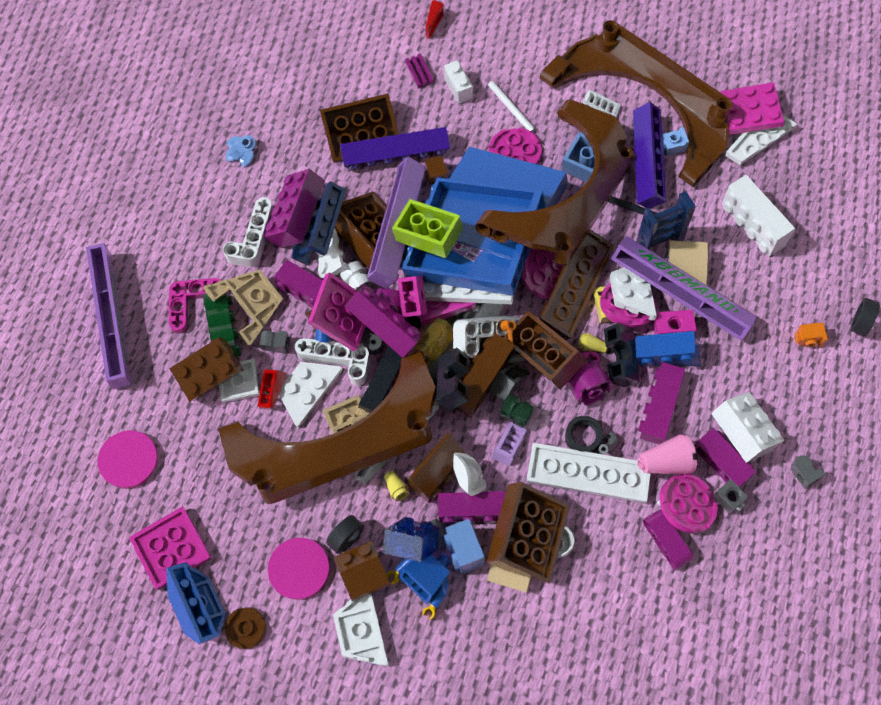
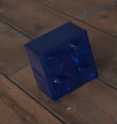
M403 517L385 529L383 553L422 562L438 550L440 526H435L429 521L417 522L413 518Z

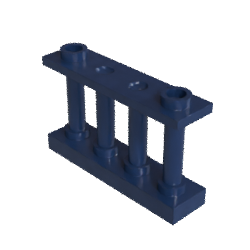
M331 181L327 183L323 197L318 199L303 242L294 245L291 255L292 259L308 265L312 251L323 256L327 254L346 192L345 188Z
M687 191L679 194L675 206L653 215L649 207L646 208L636 242L650 250L651 247L668 240L684 241L696 207Z

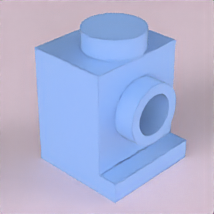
M683 127L677 131L662 134L663 150L666 156L687 150L689 140Z

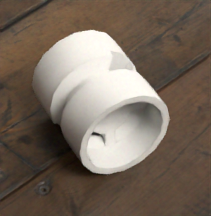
M359 261L348 264V268L340 273L343 281L357 291L364 284L370 288L374 286V282L367 279L368 274H365L366 270Z

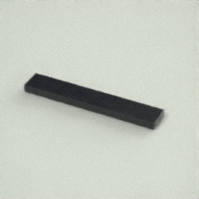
M417 316L407 317L406 321L420 331L422 327L420 318ZM390 346L358 404V408L370 413L383 402L401 368L402 357Z

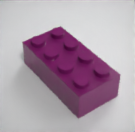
M311 169L287 175L284 179L282 191L278 195L277 204L272 210V217L266 226L264 238L279 248L299 244L304 240L325 180Z

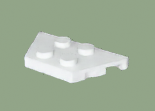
M625 267L611 272L610 283L614 305L621 309H627L637 315L641 312L649 315L650 320H655L657 315L650 283Z
M300 362L285 381L279 396L297 428L302 425L342 372L340 366Z
M372 594L354 602L349 600L343 608H340L333 614L342 656L372 664L389 666Z

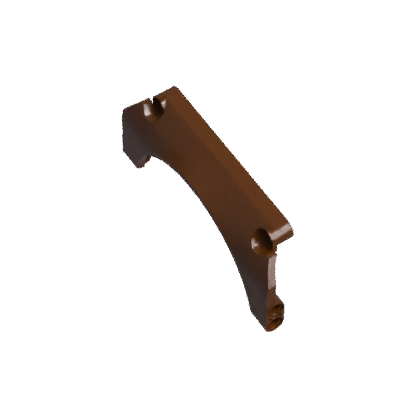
M606 21L603 24L600 35L594 34L589 38L576 42L563 56L557 55L542 70L539 79L553 89L576 79L608 75L637 81L660 94L678 114L689 140L685 163L678 177L691 187H694L727 150L729 124L725 120L729 117L733 104L732 101L615 21Z
M571 99L563 103L557 114L562 121L572 126L575 125L590 143L595 165L587 183L572 197L554 206L526 212L486 210L475 224V229L479 234L497 242L505 243L510 239L532 249L553 252L554 261L561 265L568 264L629 171L633 151L623 146L626 144L627 136L617 117Z
M418 351L401 358V368L397 381L383 402L355 424L334 434L301 442H277L266 440L250 433L239 421L220 427L221 443L230 472L250 486L256 483L266 504H274L429 443L432 440V433L426 417L432 416L437 390L421 352Z

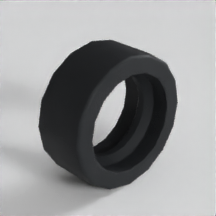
M866 297L861 301L851 324V332L862 336L869 334L879 313V302Z
M590 416L575 417L569 422L565 431L567 447L580 452L594 453L599 449L603 439L601 424ZM587 425L594 430L595 440L591 445L581 446L573 440L572 432L577 426Z
M349 515L329 534L326 540L327 545L337 554L343 553L359 538L364 530V525L354 515Z

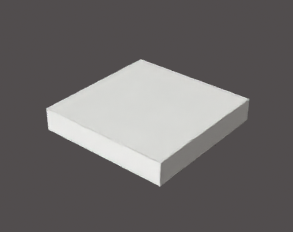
M255 359L240 361L244 371L219 386L222 403L259 396L260 389Z

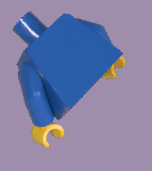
M427 553L424 556L421 554L407 556L396 566L395 571H388L386 576L389 578L395 574V579L390 582L391 584H397L399 579H401L427 605L430 603V607L424 608L422 614L424 615L428 609L432 610L433 614L429 618L431 620L435 617V609L440 607L448 593L449 580L447 577L449 570L446 567L450 564V560L445 555H441L436 559L431 553Z

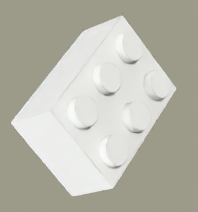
M750 392L726 400L711 413L746 463L770 453L785 441Z

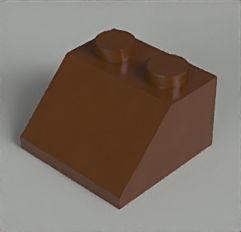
M372 541L334 557L352 602L390 586Z

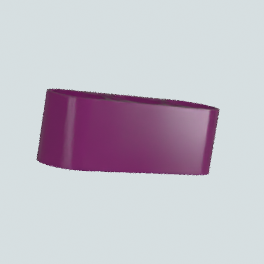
M661 509L643 519L645 528L674 570L681 568L694 559L691 551L675 527L666 519Z

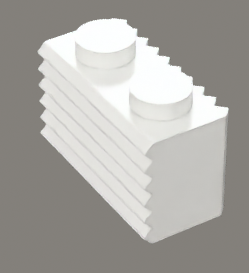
M457 60L444 65L445 82H447L457 103L472 99L473 86L460 62Z

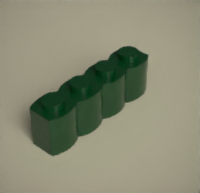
M207 293L203 294L211 342L217 338H225L240 362L239 356H242L240 344L237 345L236 343L239 334L237 327L234 328L233 326L236 318L234 311L230 310V305H233L231 294L226 293L214 302Z

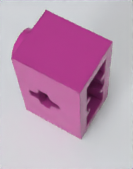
M423 276L397 279L403 317L427 314Z

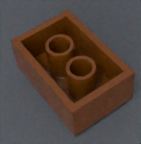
M225 338L213 340L169 368L189 402L200 399L244 371Z

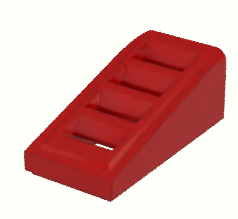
M436 0L431 1L425 30L426 38L428 39L431 38L444 16V4Z
M264 369L257 407L274 408L286 379V372Z

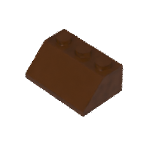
M448 432L408 477L410 489L428 503L432 499L435 501L438 498V493L442 492L440 489L445 484L449 485L453 480V474L455 473L453 468L454 453L466 454Z

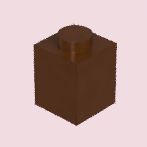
M442 156L431 157L425 160V170L431 187L435 184L437 178L448 179V172Z

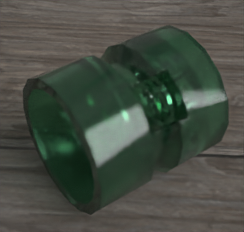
M510 393L500 408L499 416L506 420L513 419L515 425L524 428L535 406L527 401L521 402L519 397Z

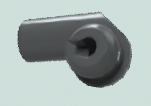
M610 432L605 436L608 442L599 446L600 453H610L615 448L619 438L614 432Z

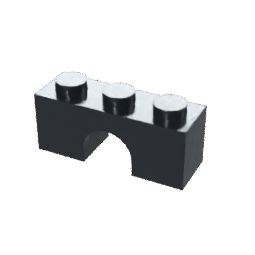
M621 323L605 328V346L612 349L616 356V361L608 364L609 379L613 384L621 387H627L640 382L633 328Z
M457 347L440 356L438 361L436 401L448 411L468 402L469 387L460 378L469 372V357Z

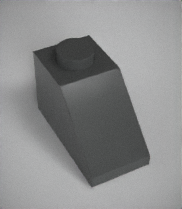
M514 362L498 373L489 391L494 393L496 398L506 401L517 391L530 372Z

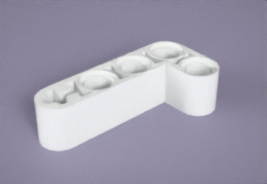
M262 197L256 201L244 242H228L224 245L223 253L228 263L249 268L256 267L259 264L266 243V238H264L266 226L272 217L273 206L269 198Z
M498 316L457 320L453 327V348L457 347L468 357L474 358L479 352V338L492 337L494 333L499 336L506 335L507 331L501 329V322L508 320L517 323L520 317Z
M306 338L296 342L295 350L300 360L349 367L348 375L353 385L361 386L366 382L370 365L369 351L366 347L359 345L358 350L351 351L337 342L324 343ZM322 350L328 351L324 355L319 354ZM340 353H346L344 357H338ZM359 355H365L364 359H357ZM357 372L362 373L360 377H353Z

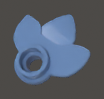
M250 135L230 138L226 143L230 147L226 152V161L230 162L239 159L241 165L245 168L254 158L253 151L256 148V140Z

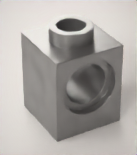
M732 479L726 482L713 495L714 499L729 515L734 510L737 513L746 506L744 502L748 498ZM727 495H733L736 498V502H731Z

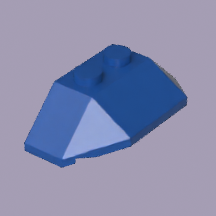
M187 562L168 567L166 569L168 598L183 633L198 644L218 638L226 613L210 578L191 567Z

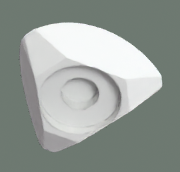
M454 453L453 468L460 487L470 496L485 490L487 487L486 481L482 479L483 475L478 462L468 454Z

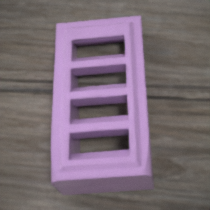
M510 421L494 450L492 458L510 466L528 430ZM510 430L520 434V437L510 433ZM508 437V438H510V439L516 441L517 443H514V442H512V441H510V440H508V439H506V438ZM503 444L506 445V446H508V447L513 448V450H511V449H509V448L503 446Z

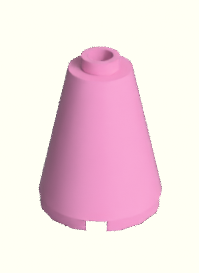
M681 434L641 453L637 459V465L644 473L690 474L694 473L697 468V459L693 460L692 455L696 451L689 436Z

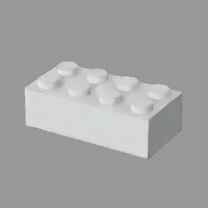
M745 175L728 186L722 202L723 208L734 217L737 225L743 227L747 236L758 244L760 251L770 257L785 247L795 228L753 181Z

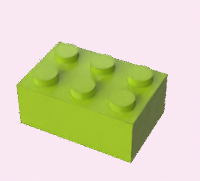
M409 199L392 230L397 242L447 258L463 230L460 215Z

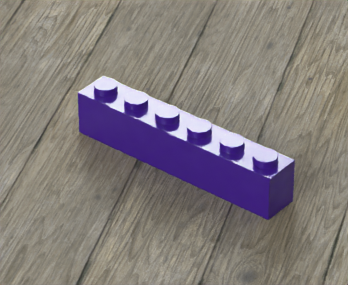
M648 102L633 110V136L635 143L637 203L645 208L649 207V209H652L666 202L661 109Z
M447 127L340 144L344 167H348V170L359 168L358 165L366 164V167L374 166L379 161H383V164L392 163L396 158H401V161H403L407 156L411 158V156L418 155V158L428 157L429 153L436 152V155L445 154L446 150L450 149Z

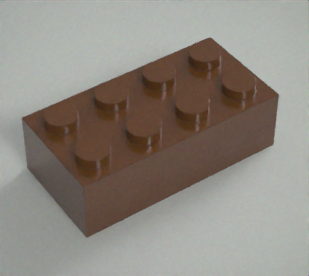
M527 311L516 323V328L513 330L514 351L558 389L561 390L587 362L576 348L530 311ZM506 334V335L503 337V338H504L505 340H507V341H508V334Z
M494 333L492 338L488 337L483 344L482 353H477L472 361L471 370L462 376V381L469 387L468 402L455 409L469 418L473 417L487 396L498 373L505 368L513 355L515 345Z

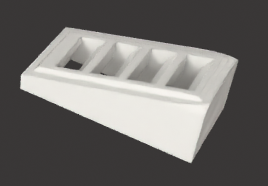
M591 90L587 91L583 104L615 117L621 106ZM610 107L613 108L612 113L609 112Z

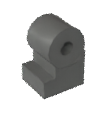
M365 326L359 345L366 347L369 354L377 355L382 350L381 338L372 334V330Z
M263 331L259 348L264 351L287 354L290 340L288 332Z
M805 455L798 456L791 464L792 473L804 489L819 481L825 475L821 468L815 470L811 459Z

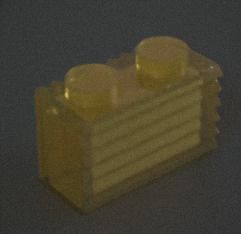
M437 317L413 347L420 351L423 357L434 362L443 353V350H446L448 344H451V341H453V327L447 321Z

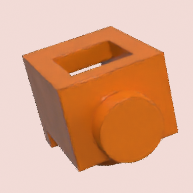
M823 322L800 325L794 334L795 342L799 346L814 347L818 345L823 347L828 340Z

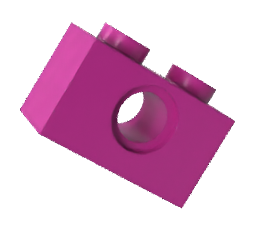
M693 310L656 312V319L652 320L654 335L695 331L696 333ZM670 325H675L678 329H673Z

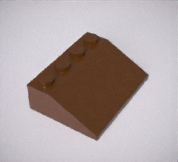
M389 93L320 109L333 162L343 160L340 144L399 135Z
M374 191L343 201L335 225L337 233L369 269L387 205Z
M523 482L508 484L486 563L502 570L549 584L570 505Z

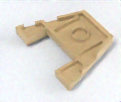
M260 269L203 287L213 302L230 291L253 320L252 323L238 333L248 347L256 339L283 300Z

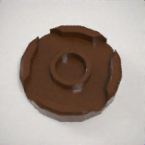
M250 607L234 610L227 617L224 624L226 639L233 647L240 650H250L258 646L266 634L264 617L256 609Z

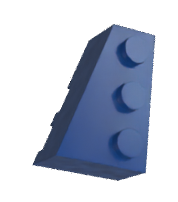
M695 331L636 336V359L643 366L661 365L664 362L674 366L701 367L700 344Z

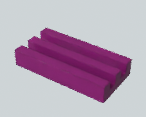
M420 53L417 54V57L411 56V59H405V63L417 88L434 83V79ZM417 61L420 62V64H421V66H422V68H423V70H424V72H425V74H426V76H427V78H428V81L426 80V78H425V76H424V74H423V72H422V70H421V68H420V66H419V64H418ZM411 63H414L423 81L422 83H420Z

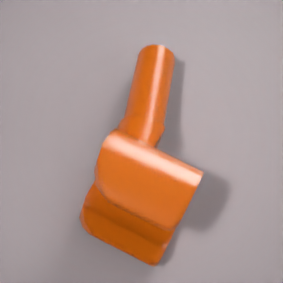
M504 320L501 322V329L507 331L508 341L514 345L513 330L516 328V323Z

